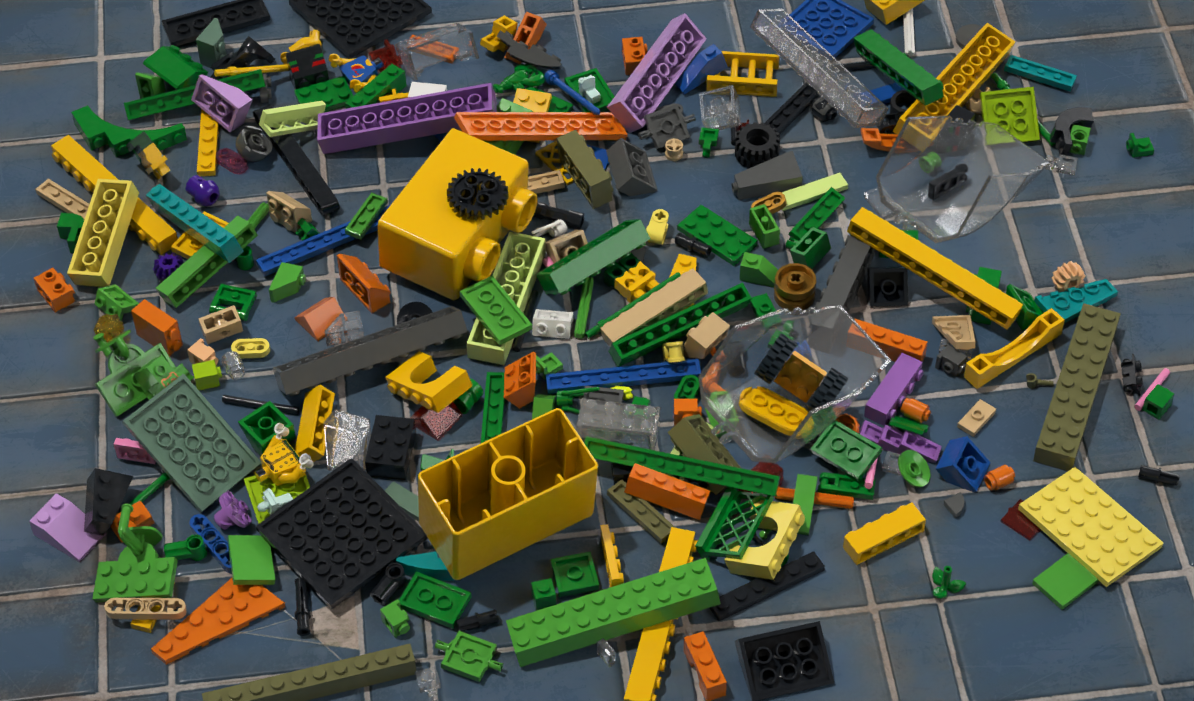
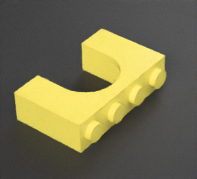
M764 500L755 503V507L763 504ZM772 501L758 528L777 531L776 536L763 546L748 547L742 559L725 558L724 561L729 572L774 580L777 572L781 569L785 556L789 553L793 541L797 537L800 527L804 524L805 516L800 505ZM757 514L751 516L750 519H755ZM738 545L730 549V551L738 552L740 546Z

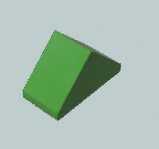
M544 394L534 396L532 419L555 409L557 396Z

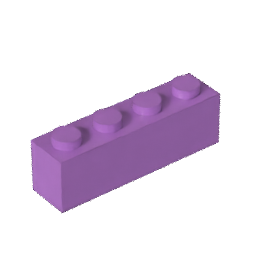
M901 353L866 403L864 417L883 426L891 420V417L894 418L897 408H901L906 399L905 396L913 391L916 380L920 381L924 372L922 370L923 362Z

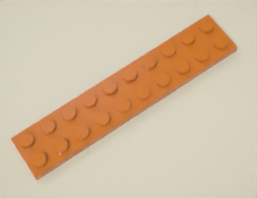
M456 112L454 117L462 132L482 141H556L558 137L573 130H576L579 135H583L585 140L617 141L620 138L626 140L628 136L622 124L611 112H600L599 115H595L592 112Z

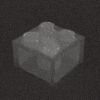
M733 85L699 93L701 121L705 128L723 130L741 125L739 97Z

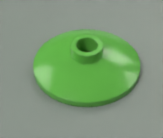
M906 450L902 452L898 458V466L903 478L914 487L927 485L930 480V469L926 460L916 451Z

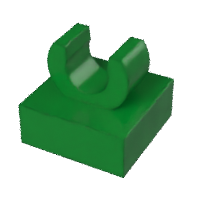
M304 218L297 222L301 228L296 231V234L300 237L304 234L301 238L302 241L320 234Z

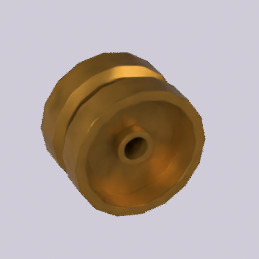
M790 263L782 266L775 275L774 300L783 309L792 312L809 308L815 299L816 275L813 270L799 263Z

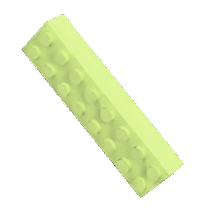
M509 231L493 277L524 314L537 278L536 274L539 273L542 260L546 254L545 238ZM476 317L467 341L468 358L505 365L514 339L499 345Z

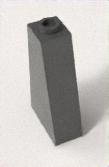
M793 151L735 174L732 191L736 193L738 200L765 196L773 192H785L802 186V174Z

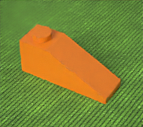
M526 11L514 36V40L518 43L520 41L524 42L529 46L528 49H530L533 44L536 45L540 40L547 24L542 17ZM506 53L504 57L505 59H508L515 63H522L521 61H518L515 58L508 55V53Z

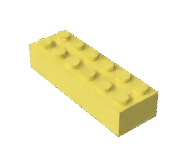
M97 180L67 272L75 285L110 286L139 195V191L132 181Z

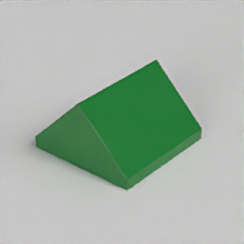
M1011 284L1007 286L1006 294L1023 304L1015 321L1021 330H1025L1038 316L1043 314V311L1034 302L1031 293Z

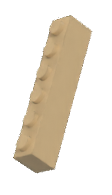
M693 268L688 272H684L680 277L667 283L657 292H653L643 301L636 303L634 307L622 312L612 321L605 323L600 328L603 340L611 347L612 343L682 311L708 294L706 281Z

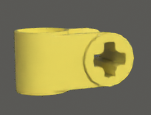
M658 209L653 212L649 225L646 228L650 240L646 242L663 245L668 230L669 214L667 211Z
M683 341L662 344L664 360L668 362L685 361Z

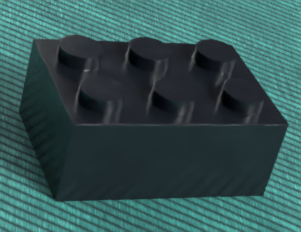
M382 415L375 416L365 459L366 472L371 477L406 480L416 436L415 419Z

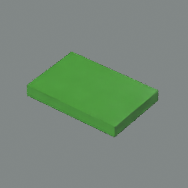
M228 535L233 585H275L271 547L262 535Z
M1067 553L1034 578L1032 584L1063 610L1097 584L1099 580Z

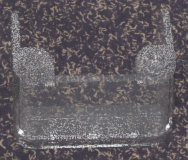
M459 23L450 24L395 44L407 75L414 81L418 80L417 77L422 75L423 68L449 60L445 57L447 55L453 54V58L460 61L468 60L469 56L479 59L473 33Z

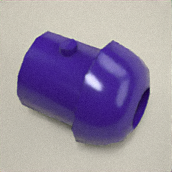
M195 175L186 183V193L194 197L195 202L200 206H212L219 199V188L212 180L206 181L199 175Z

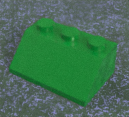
M170 45V47L162 46L143 62L146 67L176 89L194 86L197 84L201 74L205 76L208 74L203 65L191 60V56L183 54L180 48L174 45Z

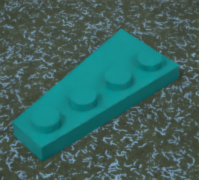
M1107 279L1084 284V287H1071L1067 291L1060 293L1058 291L1051 292L1050 295L1044 297L1042 295L1035 296L1034 302L1043 312L1052 308L1065 319L1064 323L1080 315L1083 303L1097 307L1116 297L1118 291Z

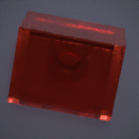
M452 402L439 413L421 406L410 418L415 419L417 429L438 441L462 417V413Z

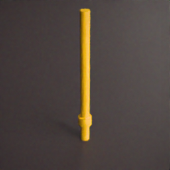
M288 64L236 68L234 66L227 69L214 70L215 77H231L262 69V73L285 72L289 70Z

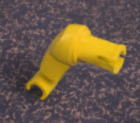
M318 30L310 31L309 37L299 39L289 47V50L292 52L316 44L322 46L320 32ZM283 52L280 55L284 65L287 64L286 53L288 52Z

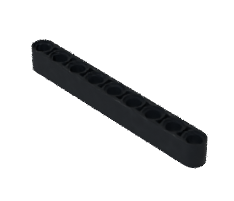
M271 105L253 111L254 119L265 136H268V134L261 128L259 122L263 110L273 109ZM291 134L269 137L272 146L319 213L324 216L340 209L336 196Z

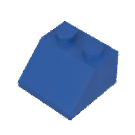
M965 436L949 440L936 467V471L947 483L977 492L991 462L969 437Z

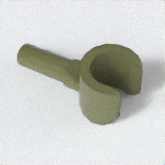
M1033 373L1026 375L1027 386L1030 389L1035 388L1037 385L1053 386V381L1037 379V376Z

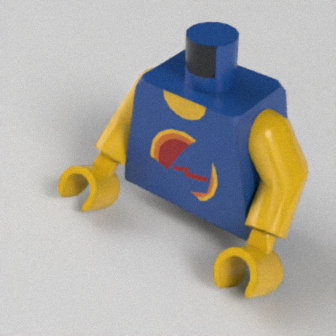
M330 54L328 60L333 68L338 65L340 66L339 69L342 76L345 77L350 85L349 88L353 89L355 93L378 76L377 70L384 66L379 57L370 62L363 55L358 58L345 59L340 58L337 54Z

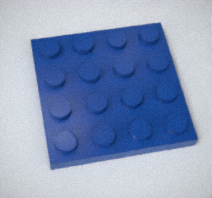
M805 0L778 24L777 30L833 61L854 42V37L864 33L874 24V18L841 0Z

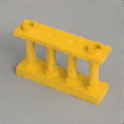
M721 51L727 66L731 67V76H720V73L715 76L707 75V93L729 94V91L733 89L738 95L776 97L778 79L772 78L773 69H779V55ZM738 67L749 68L748 78L737 77ZM756 68L766 69L765 79L755 78Z

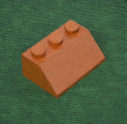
M337 255L340 280L371 313L390 303V289L387 285H383L380 282L378 276L369 270L365 262L362 263L354 256Z

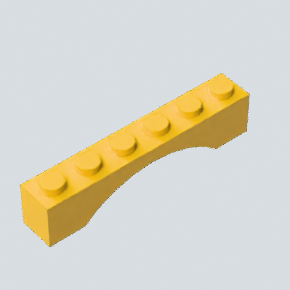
M1052 308L1038 316L1019 337L1005 347L992 353L979 354L968 361L965 367L964 378L976 389L980 388L1060 336L1065 319Z

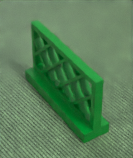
M727 486L695 545L701 558L709 560L711 556L742 559L774 499L773 496L737 491L736 488ZM741 498L749 499L748 501L740 504ZM764 500L763 504L755 507V503ZM752 505L753 509L744 514L742 513V510ZM738 512L741 514L740 516L732 519L734 514ZM757 514L755 519L749 522L746 521L747 518ZM744 520V525L734 529V525ZM732 528V531L723 535L726 529ZM749 529L747 534L739 538L738 534ZM734 536L737 537L736 540L728 544L725 543L726 540ZM723 542L725 546L716 550V546ZM741 545L738 552L730 551V549Z

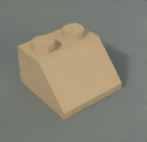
M574 230L545 242L547 255L554 263L588 243L583 230Z

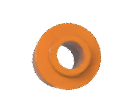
M906 398L900 409L904 416L919 423L927 421L931 414L929 405L913 398Z
M1002 465L989 471L984 476V482L989 490H998L1014 482L1015 472L1011 467Z

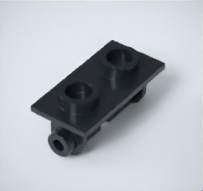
M1132 354L1131 360L1124 359L1121 363L1123 390L1127 394L1137 391L1140 396L1143 379L1139 372H1142V365L1140 360L1137 361L1135 355Z

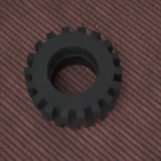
M753 122V124H746V127L742 126L737 131L735 136V156L742 166L746 165V168H752L779 156L780 135L775 128H771V125Z

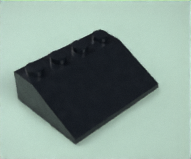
M820 621L735 640L739 662L752 701L834 684Z

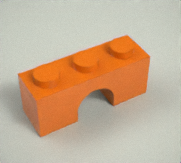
M704 631L684 637V653L691 668H696L699 687L705 700L711 701L726 696V679Z

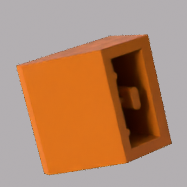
M534 351L506 366L504 373V398L519 409L533 402L536 384V353Z

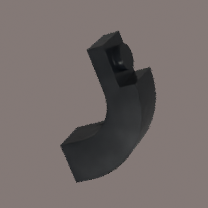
M1071 108L1058 116L1050 134V142L1056 143L1060 156L1067 157L1072 147L1070 133L1073 124L1091 128L1094 122L1091 108Z

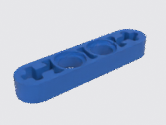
M196 514L191 517L189 524L193 534L200 535L203 538L205 547L227 573L232 574L231 564L228 561L230 555L226 539L206 516ZM196 523L203 524L204 530L198 524L196 525ZM209 534H213L216 536L213 540L210 541L205 539V537ZM220 547H225L227 549L222 554L216 552V550Z

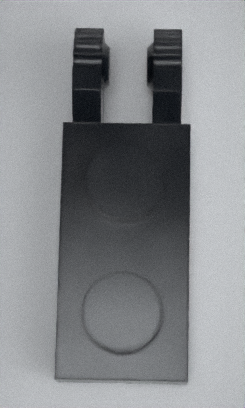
M959 164L955 166V169L929 182L928 197L935 200L967 180L965 173L968 172V166Z

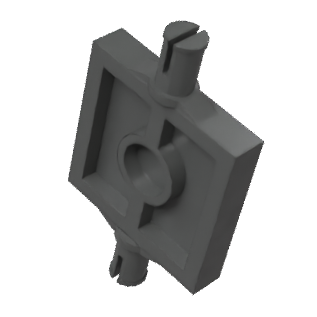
M677 104L644 116L647 130L638 133L639 139L642 140L650 137L654 142L656 150L665 147L669 139L675 138L681 141L689 139L687 123L696 121L695 115L692 114L684 117Z

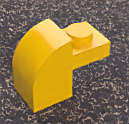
M505 15L493 21L492 33L482 38L480 45L492 52L498 49L504 52L509 47L498 40L497 35L500 31L503 33L507 31L515 36L517 22Z

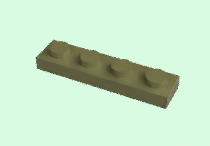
M620 480L609 488L607 495L657 541L662 544L669 538L671 527H676L646 500L624 493L627 485L626 482Z

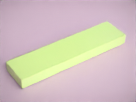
M837 173L782 192L787 201L782 211L820 199L831 187L837 192L848 189V183L841 173Z

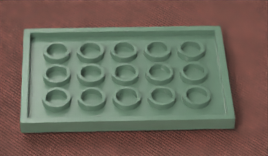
M185 374L178 377L122 422L200 513L261 464V461Z

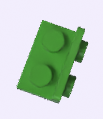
M116 284L99 288L95 299V305L117 323L122 322L124 313L131 312L139 304Z

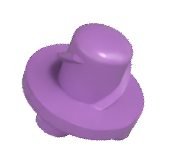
M228 490L219 497L222 509L214 515V520L220 528L228 529L233 525L245 528L252 522L247 513L249 508L244 501H238Z

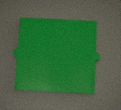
M897 415L894 418L891 417L889 425L921 435L927 433L929 425Z

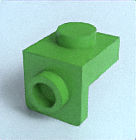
M552 352L541 359L536 355V374L540 375L544 380L546 379L545 374H555L563 369V364Z

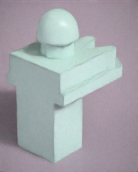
M590 75L579 78L580 95L585 96L592 104L600 101V93L595 89V77Z
M268 488L263 492L264 496L262 498L264 501L259 503L257 508L260 512L267 510L271 516L292 501L293 498L290 493L275 497L272 490Z

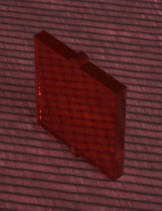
M1020 499L1012 508L1008 509L1001 522L1030 541L1037 532H1041V529L1018 510L1019 504L1023 502Z

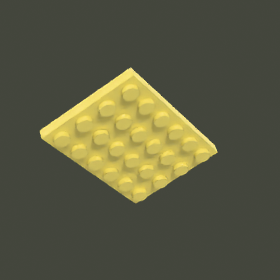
M1076 467L1020 503L1018 507L1019 511L1083 565L1105 587L1111 585L1160 550L1164 544Z

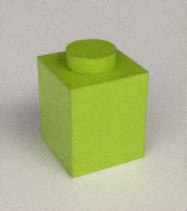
M215 360L191 364L196 387L199 391L220 386L219 378H222L220 366L216 367Z

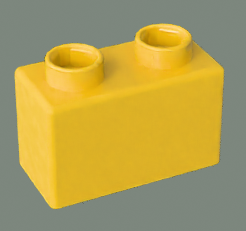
M452 128L379 219V266L451 300H457L460 297V291L467 288L472 280L479 282L490 277L500 257V242L509 230L516 233L523 232L532 220L537 207V194L528 190V161ZM471 168L475 172L479 168H481V172H484L486 169H488L489 174L495 172V177L501 176V181L505 180V186H508L507 205H504V210H499L498 215L492 213V218L486 215L484 220H482L481 216H478L477 220H474V216L467 219V214L460 216V211L454 212V207L450 208L449 202H447L448 183H452V177L457 178V173L463 175V170L470 173Z
M559 408L553 409L421 471L418 474L419 524L452 578L460 580L590 517L594 513L598 463L565 413Z

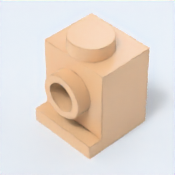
M201 338L187 349L189 360L192 364L215 360V364H218L219 360L215 357L214 349L204 345V340Z

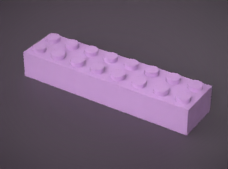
M685 13L670 21L607 106L629 133L643 128L646 124L644 116L656 110L707 39Z

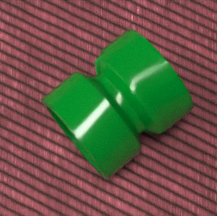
M471 378L470 381L473 386L449 404L460 414H467L474 403L484 394L479 383Z

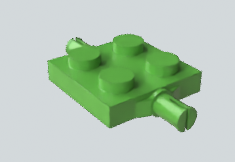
M458 631L456 637L449 644L437 640L435 648L445 651L441 668L480 682L488 668L499 672L503 668V663L492 660L497 650V644Z

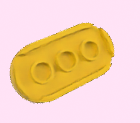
M758 386L757 389L748 387L740 394L739 406L741 410L771 428L788 436H802L810 431L812 419L809 411L765 387Z

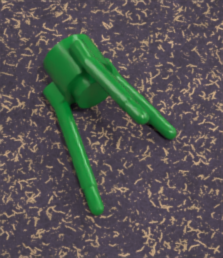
M591 387L570 391H557V406H562V411L580 414L581 410L569 407L573 405L574 397H581L587 392L599 391L600 388Z

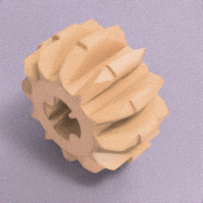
M1069 261L1067 264L1063 263L1061 267H1057L1058 269L1053 272V283L1060 292L1067 291L1071 287L1080 288L1079 285L1084 283V271L1079 264Z

